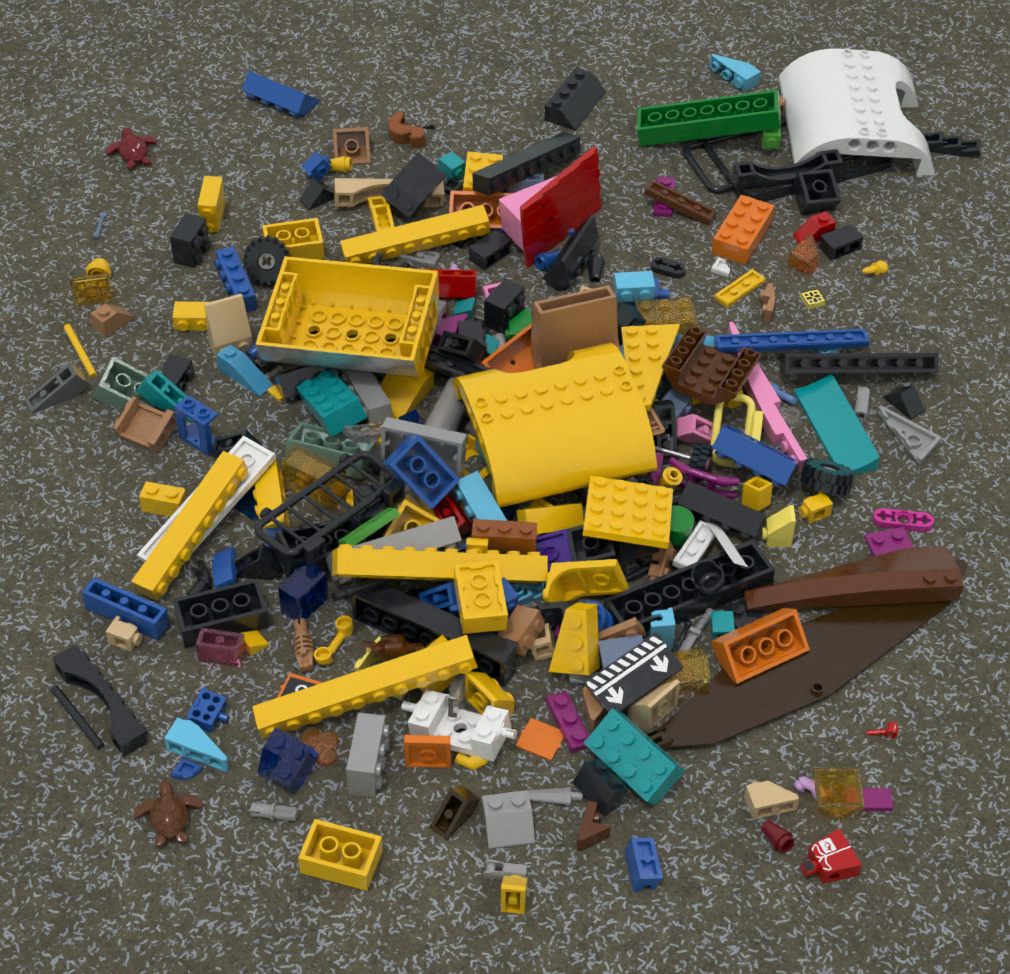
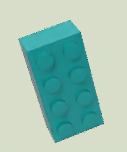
M331 369L322 371L318 376L311 380H305L296 387L306 409L331 437L367 418L359 398Z
M613 708L584 742L592 752L646 802L657 805L686 771L626 715Z

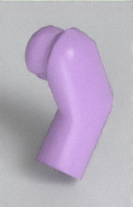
M801 776L799 780L795 781V788L800 792H803L805 789L809 790L817 803L827 800L826 794L817 782L805 776Z

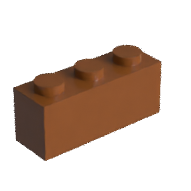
M473 519L472 538L488 539V550H498L499 553L507 554L508 551H520V555H527L528 552H536L537 523Z

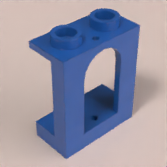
M188 395L174 406L179 438L209 457L215 438H217L211 434L209 423L218 416V413ZM185 417H189L194 423L186 427Z

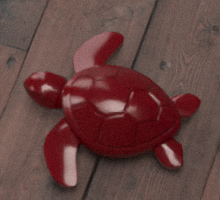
M126 127L122 130L121 141L109 145L106 149V155L109 156L119 151L120 156L128 160L127 168L129 170L133 169L135 163L140 161L144 165H151V159L146 157L148 153L147 144H157V139L151 136L134 135Z

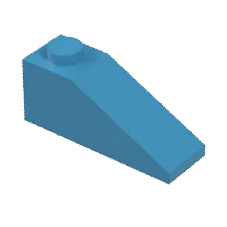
M231 344L216 354L218 370L257 396L261 397L267 392L268 388L273 386L255 364L242 351Z

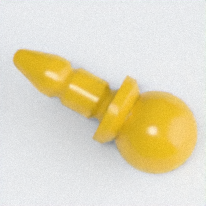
M880 260L872 263L869 267H865L862 272L864 274L874 273L879 275L888 271V265L885 261Z

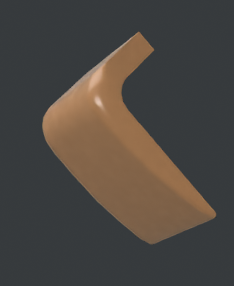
M609 285L533 302L531 354L535 369L566 362L570 351L605 343H613L621 352L617 328V301ZM651 408V411L646 412L652 435H661L665 432V428L653 408Z

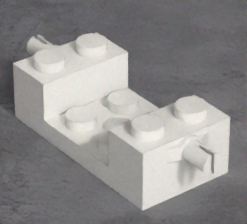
M426 689L418 703L414 704L403 701L401 706L402 710L412 712L408 720L410 735L451 736L452 751L494 762L506 737L514 740L517 735V730L511 729L509 710L487 705L483 715L450 707L447 694ZM458 729H466V731L461 733L455 732Z

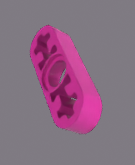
M880 508L874 512L873 523L880 528L894 529L904 527L908 531L928 532L933 528L934 518L932 515L924 512ZM900 518L907 519V520H908V523H906V524L900 523V522L898 521V519H900Z

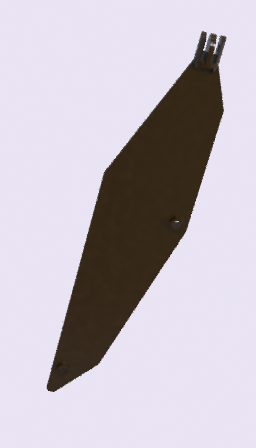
M959 559L955 562L960 569L962 577L967 562ZM951 601L844 606L805 622L801 625L810 648L809 651L738 684L734 683L723 668L660 728L646 733V735L664 751L673 747L715 745L832 695L938 614Z

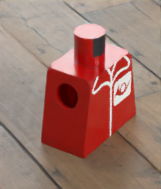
M837 829L809 847L807 855L809 861L801 863L800 869L805 877L817 873L824 884L859 876L862 864L842 831Z

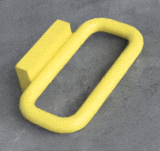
M738 394L736 398L728 400L743 402L747 405L744 433L760 441L764 411H756L753 399L744 394ZM725 402L715 405L710 445L714 444L720 432ZM713 449L711 459L716 465L740 468L733 463L734 460L720 458L715 454L716 450Z

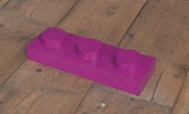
M657 177L658 183L674 190L675 178ZM655 200L653 216L671 218L672 208Z
M567 691L546 696L545 702L570 752L575 753L587 749L588 747L584 742L588 739L589 734Z

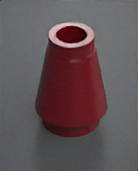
M767 820L762 824L761 831L776 851L786 853L793 847L795 839L791 832L771 820Z

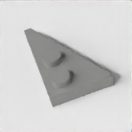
M882 405L879 407L877 414L915 461L921 465L938 446L941 436Z

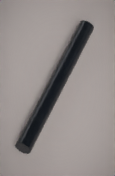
M58 685L53 686L51 692L97 750L103 748L105 744Z

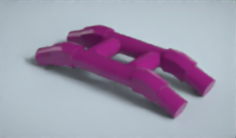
M674 457L670 458L668 463L678 469L681 474L688 475V479L682 477L679 487L685 488L687 482L690 481L729 499H737V491L715 489V486H739V478L716 476L691 468ZM696 478L708 481L707 486L696 483Z

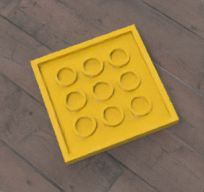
M590 476L582 535L668 549L673 489L664 486L659 487L644 483L609 479L601 476Z

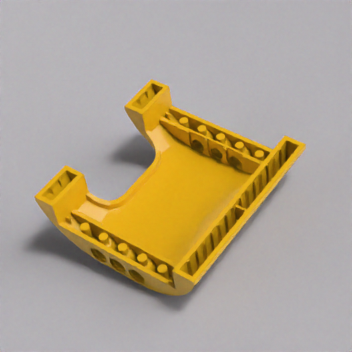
M613 343L570 351L566 362L519 373H505L497 369H490L455 377L452 381V387L457 400L463 399L492 475V493L499 508L588 487L590 476H601L618 480L657 470L655 445L644 403L621 352Z

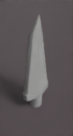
M571 787L528 790L529 798L532 802L571 805V801H583V793L571 792Z

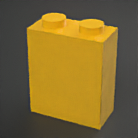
M204 176L198 201V213L200 217L206 218L207 226L209 227L208 233L219 232L225 208L223 177Z

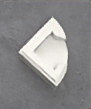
M718 257L711 268V272L729 277L730 268L724 259Z

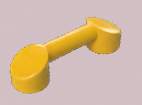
M341 616L336 620L335 625L338 634L328 648L320 647L315 650L314 658L316 663L328 665L333 662L332 656L343 640L353 633L354 625L351 617Z

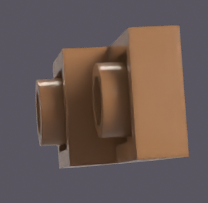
M768 283L766 289H762L759 300L762 301L761 315H764L763 322L771 323L775 306V292L773 285Z

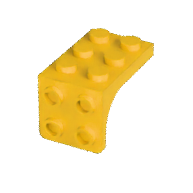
M617 559L552 563L550 572L547 573L546 588L543 589V600L551 603L572 601L583 596L612 595L628 590L629 586Z

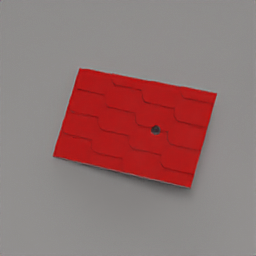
M595 146L558 176L499 199L502 229L524 251V262L527 268L535 264L534 259L539 253L548 252L564 241L570 229L574 228L576 230L591 214L593 215L601 209L600 170L598 168L599 154Z

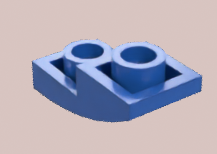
M233 546L214 554L213 581L215 588L232 585L236 580L238 570L234 565L237 552Z

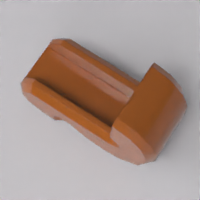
M405 111L393 114L388 124L391 140L397 144L410 143L412 148L423 147L426 144L423 127L405 125Z

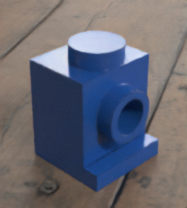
M317 151L301 166L312 179L318 181L332 169L330 165L331 160L325 154L321 156Z

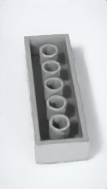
M452 516L352 546V548L361 549L362 545H372L374 549H382L383 546H394L395 550H403V547H416V551H424V548H437V551L445 552V549L456 548V544L462 540L455 518ZM332 553L325 558L333 582L339 581L340 584L354 579L350 577H332Z

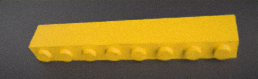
M484 205L342 240L340 243L345 262L370 264L378 252L383 254L382 261L398 257L402 254H411L490 233V223Z
M225 451L221 453L131 582L137 593L158 602L160 597L167 592L169 584L178 576L183 564L190 559L194 548L201 543L204 534L212 527L217 515L224 510L226 502L235 494L240 482L246 478L248 469L244 459Z

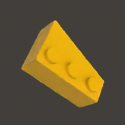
M575 603L565 610L549 672L590 675L600 668L597 604Z

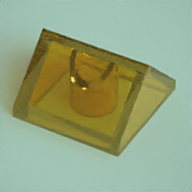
M859 767L812 769L819 811L836 821H841L865 808Z

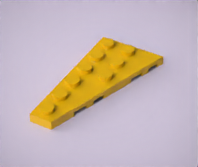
M680 324L621 327L624 360L637 386L646 411H651L657 388L660 386L661 377L664 374L662 365L676 342V336L680 331Z

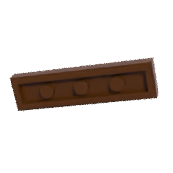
M654 180L650 181L644 192V195L706 225L711 223L716 213V210Z

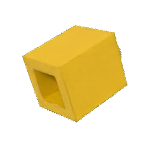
M758 476L743 483L742 504L756 511H761L771 504L773 483Z

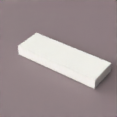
M700 520L674 558L673 566L681 569L702 559L716 538L707 523Z

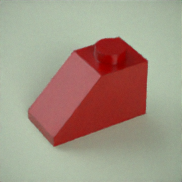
M827 211L813 215L793 234V237L802 248L820 242L821 235L835 230L836 222Z

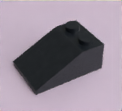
M418 152L390 182L381 196L408 218H414L447 175Z

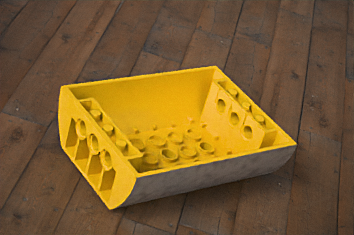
M285 256L256 341L258 354L264 361L422 377L438 319V271ZM313 331H319L317 334H310ZM351 335H357L355 338H348ZM391 338L396 339L393 342H387Z

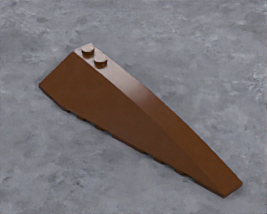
M947 546L904 548L744 591L747 611L959 601L964 585L960 569Z

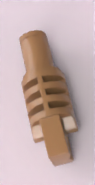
M300 618L299 624L298 619L293 621L295 636L293 638L295 658L301 672H306L314 669L313 639L311 634L308 633L307 620Z

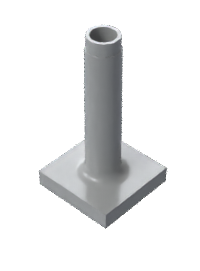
M451 376L448 379L424 425L386 417L381 430L382 460L385 461L410 434L419 435L459 479L464 477L467 434L456 431L467 409L463 399L457 400L452 387L454 377ZM380 468V482L384 485L392 479V476ZM454 486L448 493L456 499L453 492L455 488Z

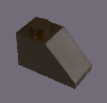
M464 786L450 788L429 828L448 840L472 816L481 798Z

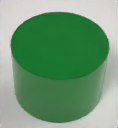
M672 506L669 541H671L673 546L684 545L693 530L694 516L690 510L682 506Z

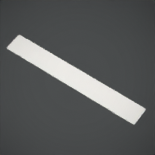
M714 519L712 522L706 521L733 563L748 567L718 522Z

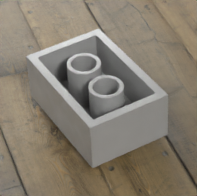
M358 713L346 769L348 794L376 797L377 790L382 788L383 776H381L382 770L385 771L386 757L384 756L385 751L388 752L390 746V738H388L389 725H386L385 715Z

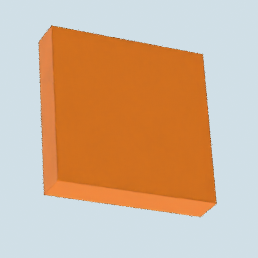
M404 735L405 767L451 768V736Z

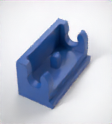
M631 838L625 849V855L633 891H641L645 885H649L650 890H653L657 887L659 881L663 879L654 838Z

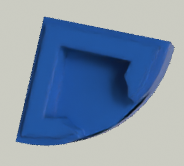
M183 757L172 771L171 777L179 780L190 779L201 773L203 767Z

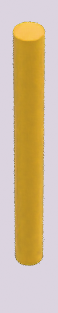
M66 324L64 330L89 377H97L98 375L72 326Z

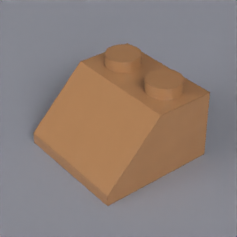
M368 127L333 129L335 158L346 155L352 158L353 164L371 163Z

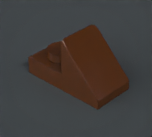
M588 800L577 840V851H583L610 837V826L599 824L601 813L597 812V802Z

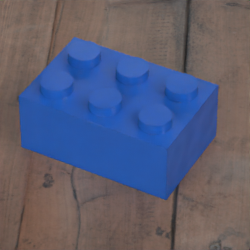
M410 434L382 463L397 481L399 480L404 483L408 493L424 509L432 510L460 480L419 435Z

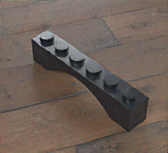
M838 149L820 151L804 161L787 166H764L753 161L734 163L732 181L736 191L792 184L797 173L804 171L832 169L836 178L840 177L843 160Z
M74 645L53 657L55 669L67 684L87 689L105 703L111 714L110 735L112 743L123 757L147 744L146 735H148L145 726L142 723L138 724L134 712L130 708L126 709L122 697L112 691L113 688L108 679L104 680L101 677L97 665L92 666L90 658L84 650L81 651L77 645Z

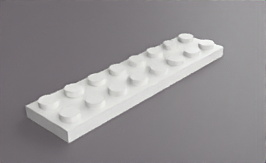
M245 436L229 451L230 454L244 459L248 473L246 478L238 485L235 494L226 502L224 510L217 515L212 527L206 531L201 543L276 459L275 453ZM192 494L137 554L141 561L145 562Z

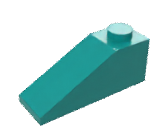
M157 369L146 376L136 389V392L150 404L165 411L169 409L175 412L174 406L187 396ZM185 417V420L192 422V419Z

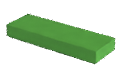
M386 508L338 541L339 545L350 544L355 546L400 515L396 508Z

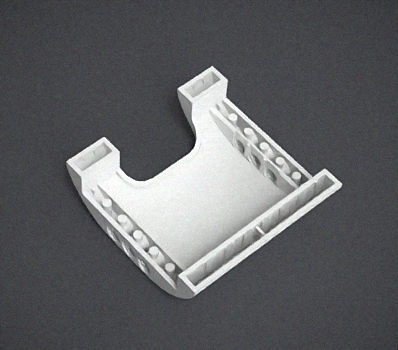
M823 49L799 57L779 75L781 94L787 100L785 117L794 164L804 161L820 151L838 149L840 154L913 158L916 175L935 174L929 146L924 135L906 119L900 109V106L918 107V101L910 72L897 58L877 51Z

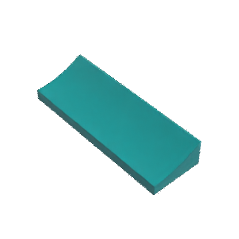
M832 373L810 385L794 389L793 394L797 398L831 462L843 464L844 467H849L850 470H853L855 474L878 469L880 456Z

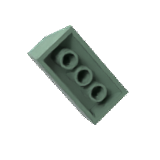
M300 422L286 440L285 461L292 462L295 465L308 466L315 470L330 471L340 464L339 458L344 453L350 456L359 451L374 453L377 440L340 432L331 437L321 426ZM361 459L355 463L365 472L369 470V460ZM351 466L340 473L352 479L362 480L364 475Z

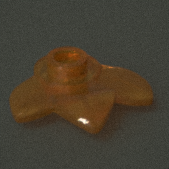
M316 727L307 730L302 737V746L298 750L300 761L306 764L318 762L323 765L336 761L338 755L332 749L337 744L338 735L333 732H323L320 734Z

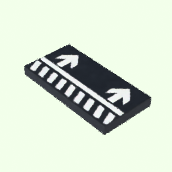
M656 632L585 681V686L607 714L612 708L622 712L677 674L684 666Z

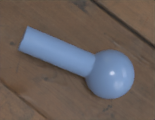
M770 383L780 399L792 405L796 403V397L781 391L776 383Z

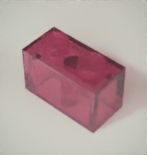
M201 628L195 645L198 661L241 667L246 652L244 634Z

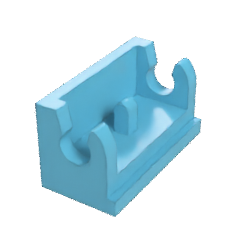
M668 608V610L654 611L651 613V617H661L662 620L650 623V636L657 632L671 650L673 648L676 626L673 609Z

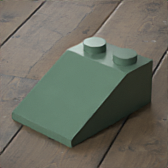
M112 357L92 398L106 405L125 408L126 403L135 396L140 403L155 408L154 405L150 404L136 392V389L148 374Z

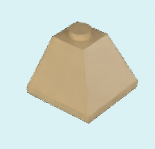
M677 679L649 692L628 707L627 717L646 732H649L677 707L680 681Z

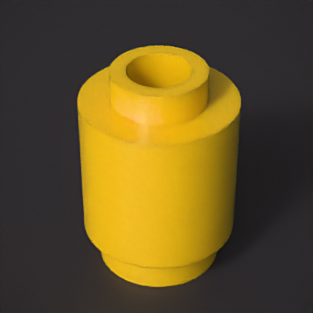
M674 467L666 468L659 478L658 486L666 485L668 488H672L674 492L682 482L681 472Z

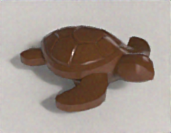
M400 634L381 636L382 641L378 643L363 641L361 645L371 648L373 654L384 661H390L424 649L423 644H410L409 641L405 640V636Z
M168 781L161 783L159 787L160 797L156 800L149 799L143 801L133 812L136 819L150 813V824L159 834L155 839L157 848L165 845L167 839L176 838L178 843H187V835L182 831L188 820L186 808H203L202 800L194 795L183 794L178 797L173 795V788Z

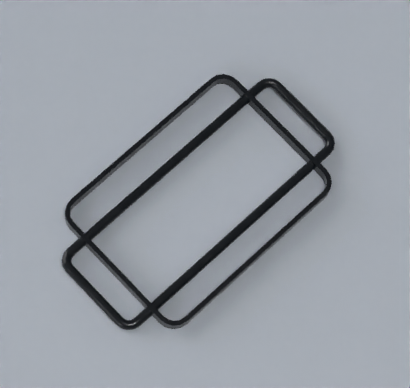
M786 118L781 119V127L786 126ZM761 131L697 139L698 141L688 143L683 147L684 157L704 186L712 193L720 194L734 191L738 198L740 195H744L763 202L795 194L793 185L758 195H749L744 191H736L731 173L711 147L712 144ZM703 147L728 184L714 186L694 159L690 150ZM842 154L840 156L843 161H847L864 155ZM887 157L888 160L842 172L840 177L835 178L836 183L889 169L892 166L893 157Z

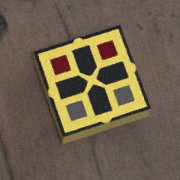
M818 289L800 294V298L808 310L824 306L826 303Z

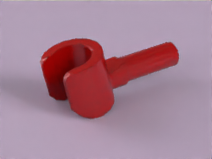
M888 722L886 729L866 730L867 735H885L888 738L893 733L892 738L894 739L898 735L899 725L896 722Z

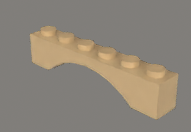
M334 178L335 207H353L367 201L368 197L381 196L393 179ZM443 181L423 207H440L444 205Z

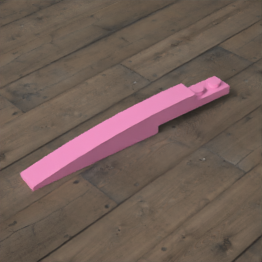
M730 322L728 334H740L734 323ZM733 353V356L737 358L740 353ZM757 363L746 380L744 388L747 395L753 399L755 410L764 411L762 426L773 446L780 445L783 453L799 461L796 470L800 473L807 457L779 413L781 400Z

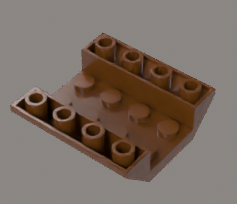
M689 325L662 365V369L674 389L712 406L736 398L762 354L743 347L737 358L731 354L723 353L711 346L704 345L708 332L701 330L699 327Z

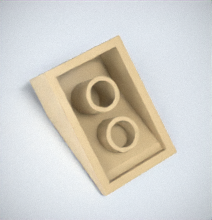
M242 294L204 304L209 345L215 357L216 354L229 344L246 353L253 346Z

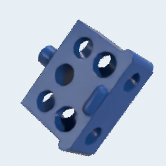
M206 687L202 688L187 714V720H191L202 730L212 733L218 720L228 721L229 715L223 713L227 706V697L208 691Z

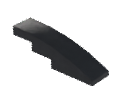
M944 131L922 133L928 143L930 152L953 156H981V139L963 141L962 135L944 137Z

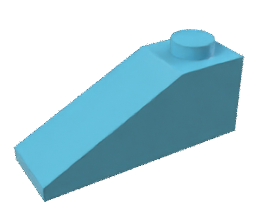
M177 717L164 738L166 750L227 772L229 766L225 754L198 725L191 720H183Z

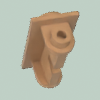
M669 541L668 549L660 548V552L653 554L652 560L659 562V564H650L647 575L648 581L671 573V561L676 556V550L671 541Z

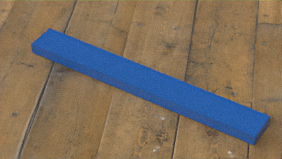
M866 329L714 336L716 350L723 353H740L743 347L753 349L756 352L869 347L870 343Z

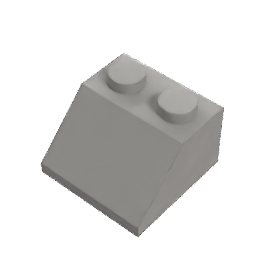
M528 790L482 796V813L489 849L535 844L532 808Z

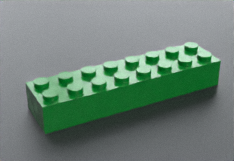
M778 89L638 108L637 134L640 147L781 128V107Z

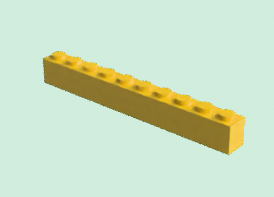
M341 544L339 548L332 551V577L454 581V564L464 565V563L485 561L490 563V561L498 560L501 578L505 577L509 583L542 584L547 582L548 557L540 556V552H528L527 555H520V551H508L507 554H499L498 550H488L486 553H479L477 549H468L466 553H462L454 548L445 549V552H437V548H424V551H416V547H403V550H395L394 546H383L382 549H374L372 545H362L361 549L352 548L350 544Z
M464 635L252 707L257 728L262 737L274 738L286 731H295L301 726L310 723L316 724L322 719L340 716L343 712L361 709L367 704L382 702L388 697L403 695L409 690L424 688L430 683L439 680L445 681L451 676L460 673H469L472 669L478 667L468 637Z

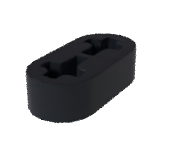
M663 257L652 259L651 270L653 272L674 279L684 277V264Z

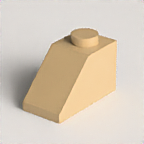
M770 781L752 782L746 785L744 798L753 819L797 810L798 795Z

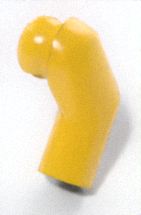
M458 753L455 758V763L471 770L481 768L489 761Z

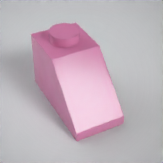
M695 414L677 418V439L685 443H696L699 441L710 444L713 423Z

